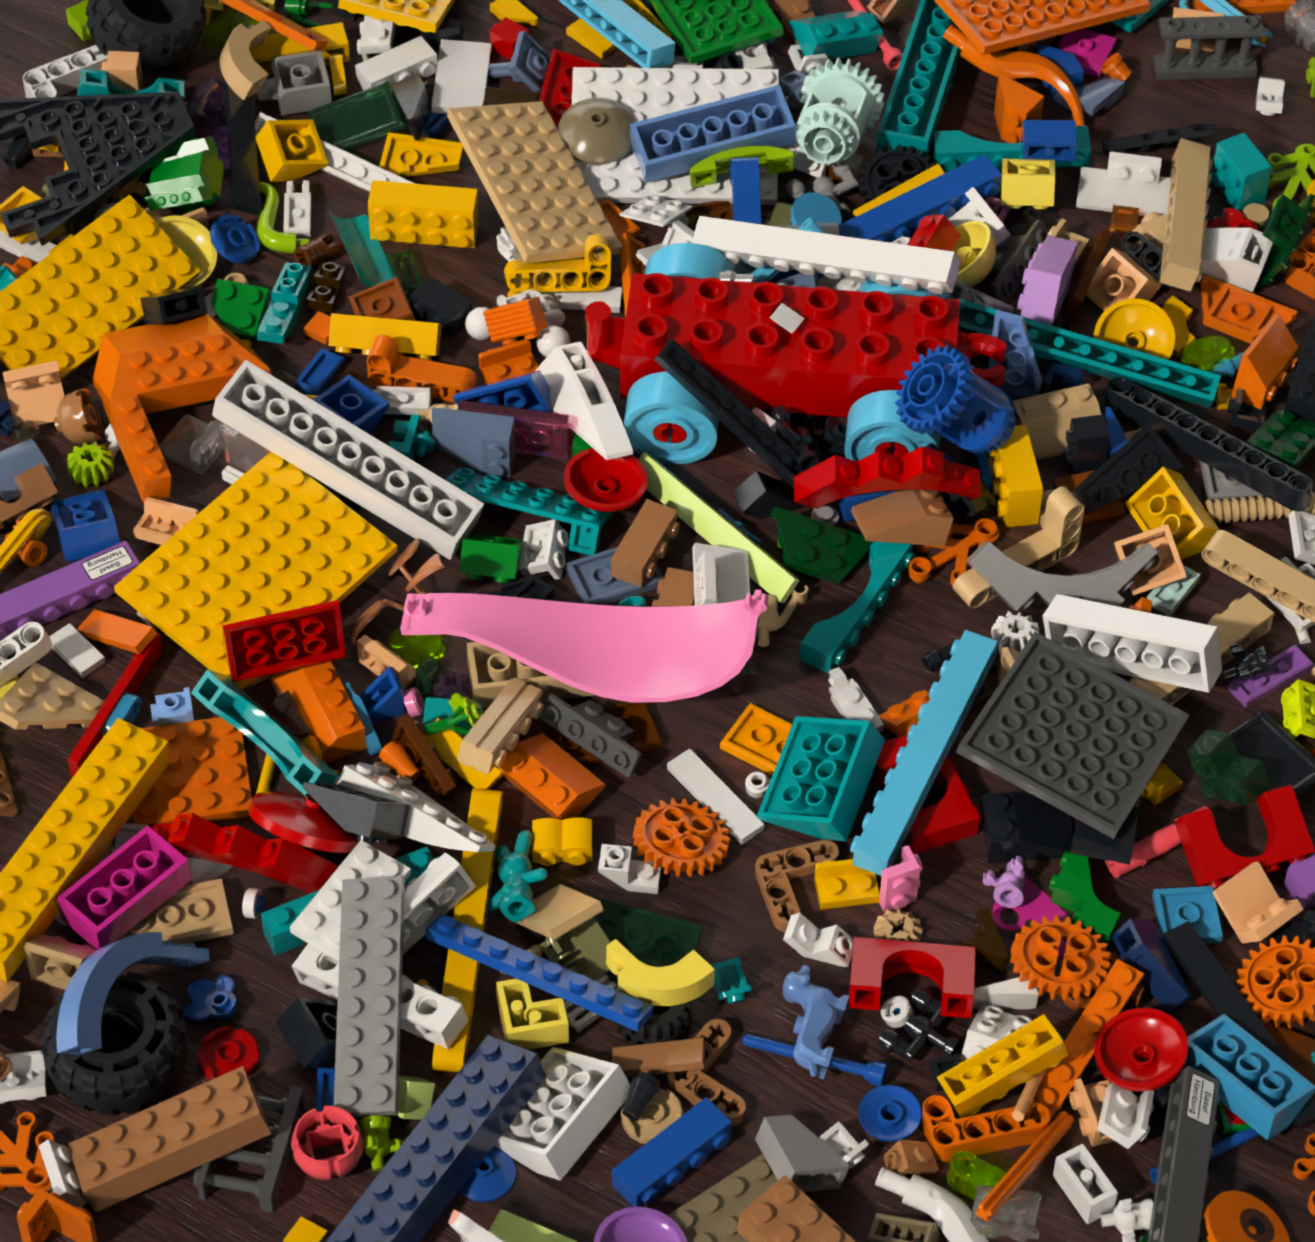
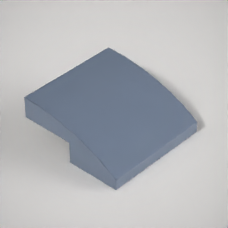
M32 438L0 451V494L5 503L15 502L19 495L18 486L13 478L40 463H43L53 483H57L56 476Z

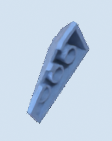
M996 310L992 336L999 338L1007 344L1004 361L996 362L993 358L989 357L988 369L997 364L1005 367L1004 383L997 388L1003 392H1012L1013 396L1020 398L1040 395L1042 378L1024 317Z

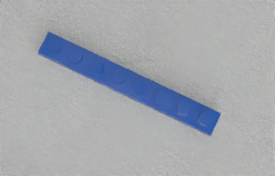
M440 914L425 928L424 938L634 1031H638L652 1017L654 1006L587 978L585 975L564 968L557 963L548 961L530 951H525L509 944L505 940L498 939L477 928L461 923L452 917Z

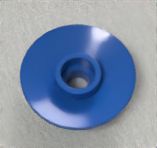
M884 1085L870 1090L862 1098L859 1105V1120L865 1131L874 1138L895 1142L908 1138L917 1130L921 1121V1108L915 1096L906 1089L894 1085ZM890 1116L893 1117L894 1120L889 1121L884 1118Z
M493 1146L459 1192L464 1197L475 1202H492L504 1197L511 1190L516 1179V1168L512 1158L504 1151ZM483 1166L490 1167V1168H489L488 1170H486V1171H482V1170L479 1169L480 1167H483Z

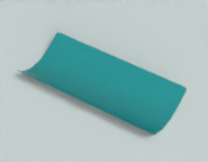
M331 214L361 283L367 287H373L394 278V273L379 240L370 239L368 216L361 215L344 219Z

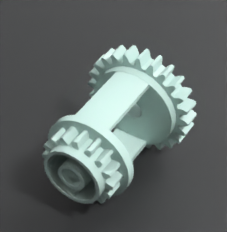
M837 58L834 65L830 59H827L825 66L818 63L816 70L811 69L803 82V87L800 91L803 95L800 102L805 105L796 124L797 143L801 147V152H805L807 158L812 159L816 164L821 163L830 166V163L839 164L840 161L848 159L856 151L863 133L867 132L869 126L874 127L876 120L880 118L884 102H882L884 93L880 92L882 84H874L877 76L869 77L870 69L860 70L861 63L859 62L853 67L851 66L850 59L847 60L846 64H842L840 58Z

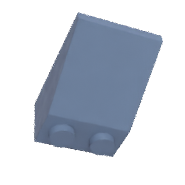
M432 407L433 439L436 443L435 448L482 474L498 477L511 476L516 453L515 417Z

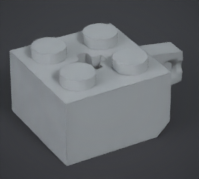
M316 50L276 57L271 62L273 78L265 80L260 91L257 92L258 100H278L281 115L331 108V88L322 51Z

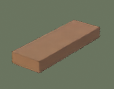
M704 1038L615 1047L612 1050V1063L620 1065L626 1077L637 1076L638 1072L659 1074L705 1069L706 1044Z

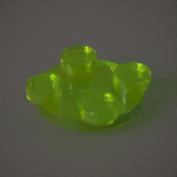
M1210 336L1195 340L1187 345L1181 355V359L1184 364H1196L1199 369L1207 371L1214 368V362L1232 358L1236 353L1235 348L1230 345L1228 339L1220 336Z
M400 625L389 637V645L393 652L415 668L419 664L428 662L433 658H440L445 653L441 635H402Z

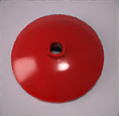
M590 448L572 457L566 465L564 472V484L570 496L581 505L596 511L613 512L629 508L641 500L647 489V472L642 463L633 455L623 456L620 459L606 460L596 450Z
M1135 1008L1115 1015L1101 1028L1094 1046L1096 1063L1102 1075L1112 1084L1131 1091H1149L1171 1082L1184 1068L1189 1052L1187 1036L1180 1023L1169 1014L1151 1008ZM1141 1059H1148L1146 1062H1139Z

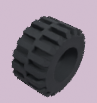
M692 1001L674 1006H665L668 1011L660 1015H652L638 1031H634L619 1023H616V1028L619 1033H622V1038L626 1042L631 1040V1046L684 1040L685 1033H689L691 1028Z

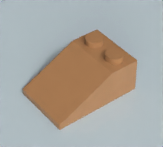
M899 490L852 506L851 509L865 540L873 542L945 546L953 521V516L940 492L932 490Z

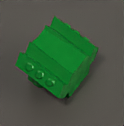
M213 137L193 138L190 141H185L151 166L150 180L146 184L151 196L144 197L150 211L167 208L178 216H182L203 206H209L220 197L224 163L217 158L218 148Z

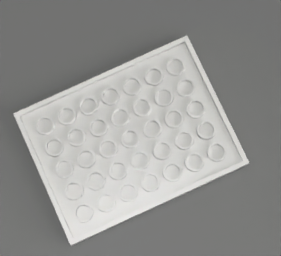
M573 67L572 105L588 98L611 99L626 107L632 114L634 121L639 122L778 85V69ZM633 147L621 159L605 165H589L575 160L598 203L607 198L613 203H637L644 199L645 196L654 194L666 200H679L683 204H700L711 201H729L733 204L730 173L718 174L717 184L691 188L690 172L645 183ZM766 166L759 167L761 205H775V202H777L778 173L768 175Z

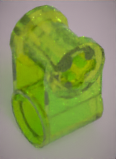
M960 1151L952 1156L950 1169L946 1177L947 1183L952 1189L959 1191L980 1204L1006 1173L1000 1168L979 1159L970 1152Z

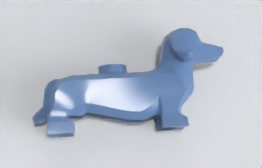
M803 965L798 972L791 971L787 974L782 987L785 1000L790 1003H799L804 1009V1016L798 1015L792 1032L798 1034L793 1056L799 1066L810 1071L811 1077L818 1075L819 1078L824 1079L834 1048L827 1047L822 1049V1047L831 1035L834 1023L840 1025L849 995L837 998L827 988L810 984V968Z

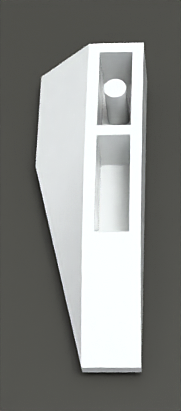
M582 342L555 347L535 370L541 371L550 386L551 412L606 460L620 459L623 456L632 455L633 448L616 406L597 367Z
M358 762L357 765H344L337 785L410 805L403 834L404 837L448 849L473 852L495 850L496 845L490 842L485 834L474 830L424 792L412 786L413 782L410 779L392 774L387 765L379 762H374L373 765Z

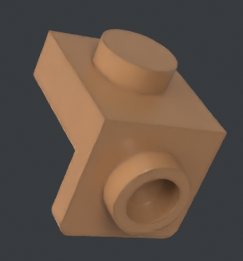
M900 1139L883 1157L887 1170L902 1176L906 1174L932 1176L939 1170L929 1142Z

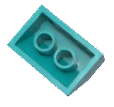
M857 10L791 20L789 22V26L804 56L826 54L830 60L874 53L884 34L874 14Z

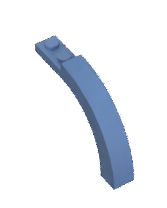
M146 932L124 938L95 951L78 967L65 990L57 1021V1053L83 1055L102 1048L101 1021L106 997L116 978L129 965L135 963L191 968L210 961L209 949L196 948L194 943L175 946L172 941H162V932Z

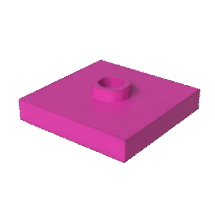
M1079 29L1064 33L1057 49L1074 54L1084 73L1100 78L1102 74L1100 68L1111 56L1117 38L1086 29Z

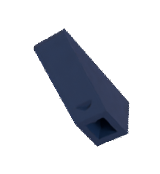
M1130 918L1111 936L1122 960L1129 966L1144 973L1141 982L1169 1014H1172L1191 997L1155 922Z

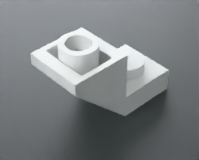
M602 844L598 867L599 873L629 892L658 894L661 867L655 870L653 869L654 862L645 863L644 861L632 860V847Z
M801 913L791 915L783 938L786 943L803 957L841 967L849 966L854 941L850 935L838 925L818 929Z

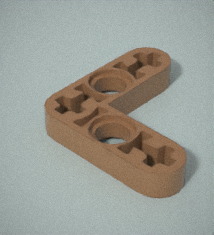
M820 840L767 853L756 860L755 876L773 924L779 931L785 933L789 923L785 917H782L783 907L786 906L788 917L800 913L789 880L814 874L815 864L827 860L838 861L839 849L834 842ZM825 852L827 855H830V857L825 858V856L820 855V853ZM810 854L812 855V860L814 859V862H810ZM799 857L805 861V864L795 867L789 863V860ZM764 866H769L770 869H773V872H768L767 869H764ZM774 888H780L785 891L786 895L781 898H775L769 892Z
M713 1019L706 1023L694 1037V1039L704 1038L706 1044L705 1053L708 1055L705 1060V1069L688 1070L687 1079H680L679 1081H676V1075L681 1077L686 1071L668 1072L667 1084L674 1093L693 1105H697L703 1100L698 1096V1092L701 1089L709 1088L713 1090L715 1095L709 1100L732 1122L731 1126L739 1125L745 1118L746 1104L744 1099L705 1074L731 1042L730 1025L724 1020ZM719 1031L723 1032V1037L719 1035L716 1036V1038L712 1041L711 1046L709 1043L712 1040V1033L717 1034ZM734 1106L737 1107V1112L726 1113V1107L728 1109H732Z

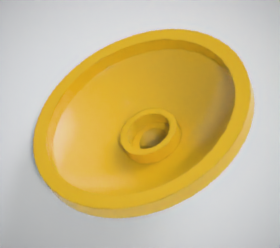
M1136 298L1121 300L1108 307L1098 319L1093 337L1167 360L1170 359L1175 345L1174 327L1164 310L1150 301ZM1129 339H1136L1138 345L1135 347L1128 344Z

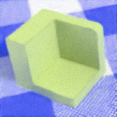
M399 1076L398 1115L395 1116L402 1119L422 1120L431 1108L435 1083L419 1077Z

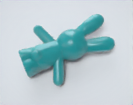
M523 830L519 833L514 852L506 845L498 846L495 851V858L499 864L498 875L504 885L488 901L487 909L494 912L500 907L505 917L514 923L523 920L536 910V905L532 901L533 891L529 884L544 880L548 876L544 868L532 870L528 853L533 835L529 830Z

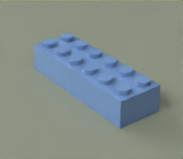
M780 85L630 124L631 144L645 183L690 172V168L701 160L718 152L745 146L781 148L795 144L796 126Z

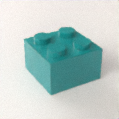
M1242 133L1217 142L1211 181L1223 193L1226 201L1242 212L1248 204L1265 203L1272 166L1246 134Z

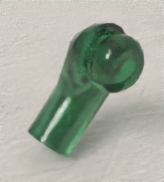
M432 659L424 660L415 671L417 687L423 698L433 696L431 681L438 672V664Z

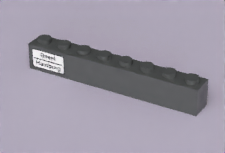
M1190 1066L1183 1069L1171 1081L1148 1242H1199L1202 1235L1200 1223L1206 1206L1204 1194L1209 1182V1174H1207L1208 1165L1213 1154L1211 1143L1217 1125L1215 1114L1220 1102V1094L1218 1093L1220 1080Z

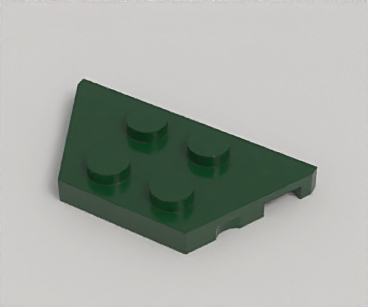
M776 506L771 511V518L776 520L778 527L777 539L783 549L782 556L785 567L837 585L864 556L873 541H866L863 535Z

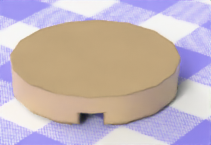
M659 1089L660 1093L640 1117L639 1121L631 1120L623 1115L624 1102L621 1109V1121L623 1129L632 1139L646 1144L683 1115L681 1101L672 1091Z

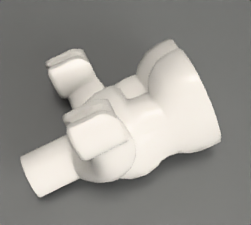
M1131 1198L1119 1200V1204L1115 1207L1113 1213L1100 1215L1102 1227L1115 1225L1122 1234V1242H1136L1134 1230L1150 1229L1153 1201L1150 1198L1137 1203H1132Z

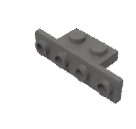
M1041 219L1035 220L1026 235H1010L997 245L994 265L986 278H995L991 284V290L997 300L1008 303L1021 284L1025 268H1028L1030 259L1032 260L1034 252L1037 251L1038 244L1045 241L1049 232Z
M554 694L546 696L543 710L539 716L542 721L624 776L630 777L633 775L641 753L626 743L632 738L634 733L632 728L627 726L622 719L614 717L603 710L602 706L598 703L587 701L572 707Z

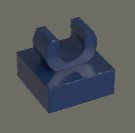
M2 399L0 401V433L7 437L14 429L12 426L16 421L8 415L11 405Z

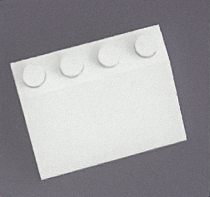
M552 1047L540 1061L546 1074V1079L494 1147L504 1151L511 1158L534 1172L561 1181L626 1101L630 1083L618 1064Z

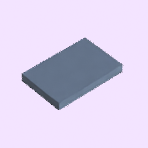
M618 547L565 563V570L582 604L606 605L654 590L658 587L660 577H664L657 564L653 577L651 579L647 578L642 588L611 577V558Z

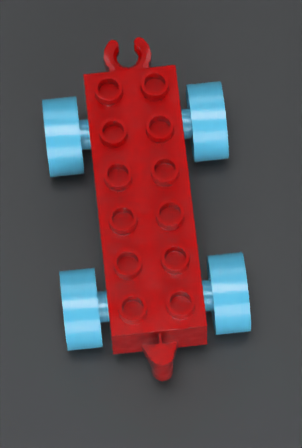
M677 243L665 246L651 255L646 264L645 274L632 273L626 318L611 317L610 307L602 301L592 302L585 309L587 353L593 362H603L620 369V399H627L624 428L633 450L639 455H642L643 452L649 453L658 462L664 464H687L707 456L715 447L719 419L654 360L659 351L671 338L680 344L751 410L757 407L763 411H772L777 406H785L790 413L847 417L845 457L854 461L861 460L876 451L902 457L921 446H927L931 442L940 448V434L933 431L932 435L926 432L923 435L917 431L914 432L900 421L901 416L896 413L900 407L895 405V402L901 398L896 392L903 388L899 381L906 380L905 370L911 371L913 369L911 362L918 363L920 354L927 356L929 348L935 351L937 346L945 348L948 345L962 352L970 360L976 355H986L993 358L996 362H1002L1005 360L1007 344L995 336L980 333L969 334L959 331L960 300L951 299V293L949 292L935 294L922 288L908 290L896 284L886 287L873 281L861 283L859 291L835 290L823 286L810 288L776 285L771 282L724 281L719 279L720 272H725L726 270L735 271L729 259L711 247L695 243ZM781 303L804 318L793 333H790L770 319ZM997 364L989 369L976 367L972 369L973 373L996 387L1004 383L1005 367Z

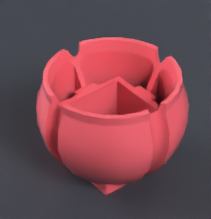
M324 1106L322 1112H318L314 1108L305 1113L297 1122L291 1139L295 1162L303 1172L315 1178V1180H331V1177L334 1175L340 1178L350 1173L357 1166L364 1148L361 1128L350 1113L335 1106ZM342 1143L344 1154L321 1160L314 1158L312 1149Z

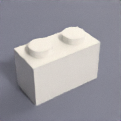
M1083 1144L1056 1157L1053 1177L1087 1225L1098 1220L1100 1215L1114 1211L1118 1192Z

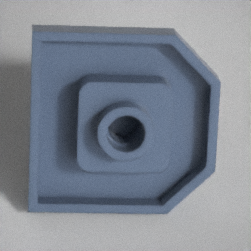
M523 30L518 33L511 62L489 64L488 74L491 78L512 76L514 82L523 81L534 92H541L550 55Z

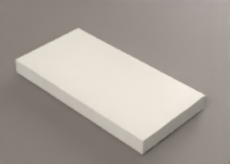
M441 39L431 113L448 114L449 108L483 105L492 43Z

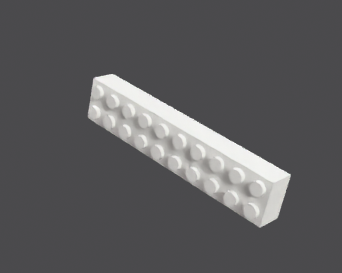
M247 360L243 362L215 399L213 417L411 537L418 539L421 543L451 560L461 546L463 538L471 532L479 520L484 503Z

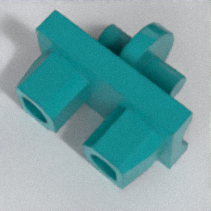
M416 414L411 415L410 421H395L393 436L396 439H403L404 442H389V447L411 460L414 459L416 451L418 456L423 457L424 454L434 451L436 444L428 431H423L421 434V429L418 427L420 415Z

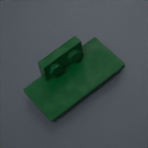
M1312 193L1298 205L1285 195L1277 200L1262 234L1273 244L1254 288L1256 291L1264 284L1268 286L1279 271L1283 273L1291 264L1292 260L1289 257L1298 247L1299 242L1297 239L1307 226L1305 220L1314 210L1312 204L1315 196Z

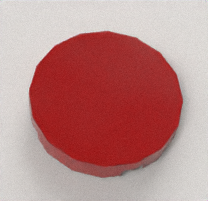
M224 1026L211 1031L203 1038L200 1043L197 1059L201 1072L209 1080H213L242 1066L248 1076H251L259 1064L260 1052L256 1039L247 1030L242 1028L238 1030L233 1029L231 1026Z

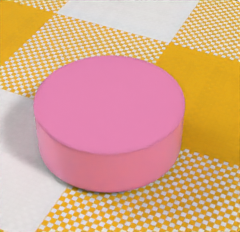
M415 687L404 690L403 698L409 715L412 718L423 715L425 704L420 691Z

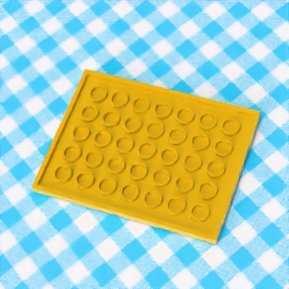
M269 452L118 582L114 589L116 594L206 668L224 674L231 679L225 657L222 625L339 600L340 603L397 552V545L306 472L273 452ZM255 678L234 683L243 690Z

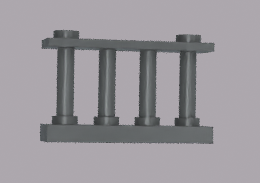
M1261 15L1159 18L1161 38L1166 40L1164 55H1153L1152 63L1155 80L1256 77L1257 65L1254 52H1250L1253 37H1264ZM1242 37L1240 52L1225 53L1227 38ZM1217 38L1214 53L1200 54L1202 39ZM1177 39H1191L1189 54H1174Z
M291 1086L288 1097H283L282 1100L258 1096L262 1109L279 1112L280 1116H282L280 1124H275L274 1127L269 1126L271 1134L263 1137L271 1139V1142L274 1143L272 1151H267L264 1154L236 1149L219 1157L221 1159L263 1166V1169L266 1170L264 1178L254 1181L214 1173L218 1158L203 1164L202 1167L196 1168L193 1185L197 1186L199 1199L206 1200L210 1186L253 1193L255 1197L259 1198L261 1211L273 1213L292 1150V1134L305 1106L303 1088Z

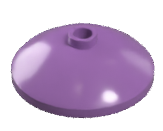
M630 1207L616 1211L608 1216L599 1226L594 1242H687V1239L679 1225L664 1213L646 1207Z

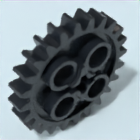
M898 144L897 151H893L889 145L887 146L886 153L878 149L877 157L870 154L868 162L864 161L862 170L859 171V186H857L860 188L859 197H864V205L935 166L937 163L929 164V155L923 158L920 157V149L915 154L912 153L911 146L906 151H903L901 145ZM905 169H910L913 172L905 171Z

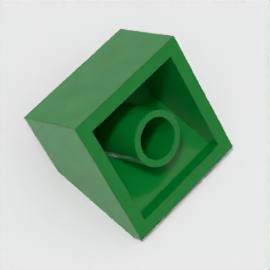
M470 533L462 541L459 573H466V578L482 580L483 576H492L494 581L507 583L511 579H516L520 573L518 569L524 544L523 539Z

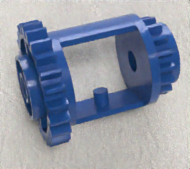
M948 345L945 348L937 346L935 351L929 348L927 356L920 354L918 363L911 362L913 368L911 371L905 370L906 380L899 381L903 388L896 392L901 398L895 402V405L900 407L896 412L901 416L900 421L906 424L905 426L914 432L917 431L922 435L925 432L932 435L933 431L968 452L983 453L985 450L991 453L992 450L999 449L1011 437L1016 420L1013 413L1015 408L1011 406L1006 393L973 373L972 369L974 367L969 364L970 359L957 349L951 348Z

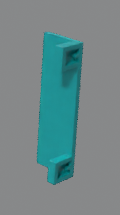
M467 468L455 470L446 479L447 482L477 500L572 524L568 550L586 555L597 554L601 528L613 515V512H602L587 508L575 501L570 495L554 494L552 490L547 488L527 487V484L519 481L511 483L502 481L500 477L495 475L482 476L474 474L473 470Z

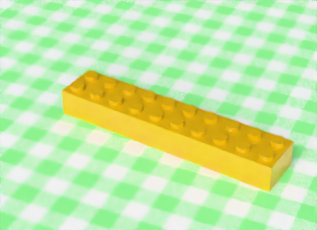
M117 718L1 871V980L9 981L26 958L24 950L26 942L42 935L59 913L56 898L92 869L169 765L171 760L169 742Z

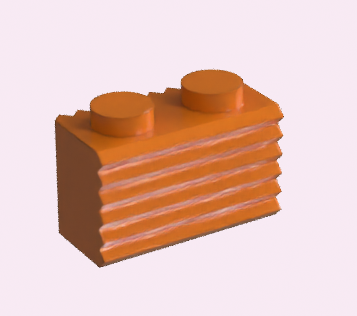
M539 296L497 306L483 312L488 331L490 332V341H502L503 345L518 341L517 337L524 335L525 340L541 336L540 331L548 328Z

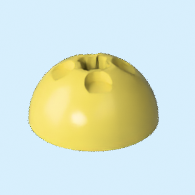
M970 221L954 227L961 235L952 251L955 252L960 261L956 281L969 287L979 284L986 278L994 265L996 257L994 236L989 227L981 221Z

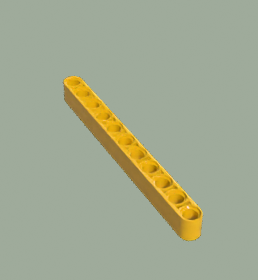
M472 789L467 825L485 834L487 839L497 847L503 791ZM496 847L494 851L488 852L463 850L461 866L476 887L455 906L453 918L482 932L485 931L487 903L490 896ZM448 949L442 996L447 998L452 996L458 999L464 1006L463 1009L468 1022L449 1049L434 1043L432 1069L459 1072L466 1064L480 962Z

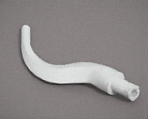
M883 1167L881 1168L875 1186L903 1197V1204L929 1214L936 1221L949 1242H989L982 1233L971 1209L957 1196L915 1174L909 1179Z

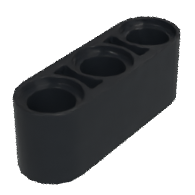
M1137 231L1128 232L1122 239V249L1160 282L1163 249L1150 238ZM1141 240L1140 247L1134 250L1136 242ZM1159 256L1158 264L1153 266L1154 258ZM1163 284V285H1165V286H1167V287H1169V288H1171V289H1173V290H1175V291H1181V290H1183V289L1176 288V287H1173V286H1170V285H1167V284Z

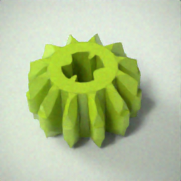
M94 441L91 445H87L83 442L82 447L74 446L73 453L68 454V474H70V477H73L76 484L83 482L86 488L90 484H95L98 487L100 481L108 483L109 476L113 475L114 457L111 451H108L105 444L99 446Z

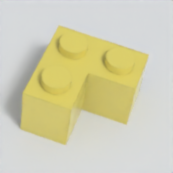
M519 979L496 982L497 1003L506 1042L526 1050L569 1043V1023L562 998L532 1003L528 983Z

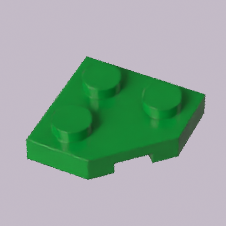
M217 279L210 303L228 330L239 338L257 341V330L263 320L270 291L268 288Z

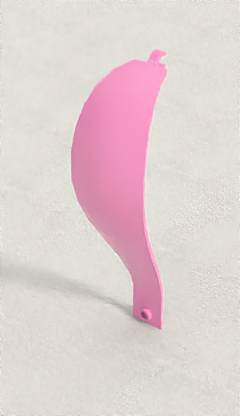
M755 590L752 596L751 594H746V599L727 603L679 607H631L469 593L407 594L400 630L402 635L448 634L468 638L498 650L571 687L600 697L631 703L670 702L696 697L719 688L740 673L752 655L761 613L767 610L769 597L767 594H762L761 597L762 591Z

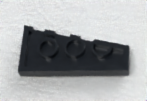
M1199 123L1102 141L1103 151L1128 153L1127 149L1134 147L1137 148V151L1152 149V144L1161 143V147L1176 145V140L1181 138L1198 141L1201 140V136L1217 134L1216 123Z
M1148 424L1076 486L1071 493L1084 505V511L1088 514L1141 488L1163 466L1173 471L1184 466L1152 426Z

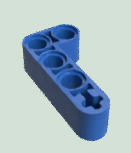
M758 157L731 158L730 185L732 186L733 221L761 224Z

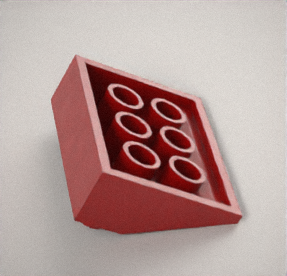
M339 600L222 625L225 657L232 683L346 657Z

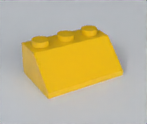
M1164 466L1124 503L1143 532L1168 524L1181 560L1201 553L1215 532L1220 530L1182 474Z

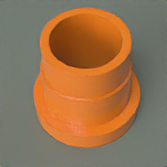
M1119 52L1110 56L1100 68L1103 74H1108L1110 78H1116L1121 81H1125L1132 73L1127 64L1122 60V55Z

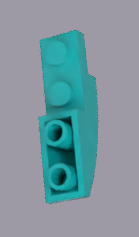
M285 263L271 292L272 301L257 330V340L284 344L287 337L291 338L307 292L311 266L300 263Z

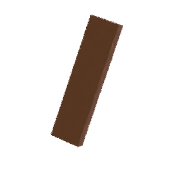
M1105 227L1090 242L1061 308V312L1067 316L1071 315L1083 302L1110 240L1112 232Z

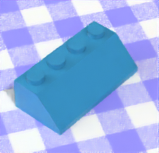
M1225 1014L1187 1037L1189 1052L1183 1069L1190 1066L1220 1080L1218 1092L1220 1094V1102L1266 1140L1271 1139L1286 1129L1315 1092V1086Z

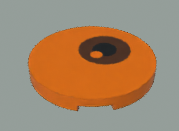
M1241 1191L1220 1193L1205 1208L1203 1217L1206 1222L1208 1232L1206 1239L1208 1242H1290L1287 1230L1276 1213L1260 1199Z

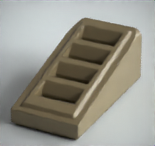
M876 1213L867 1242H921L923 1236L925 1237L923 1242H939L940 1232L937 1224L933 1222ZM884 1226H890L887 1236L883 1237L882 1232ZM897 1229H901L899 1239H895ZM910 1232L914 1233L912 1241H908Z

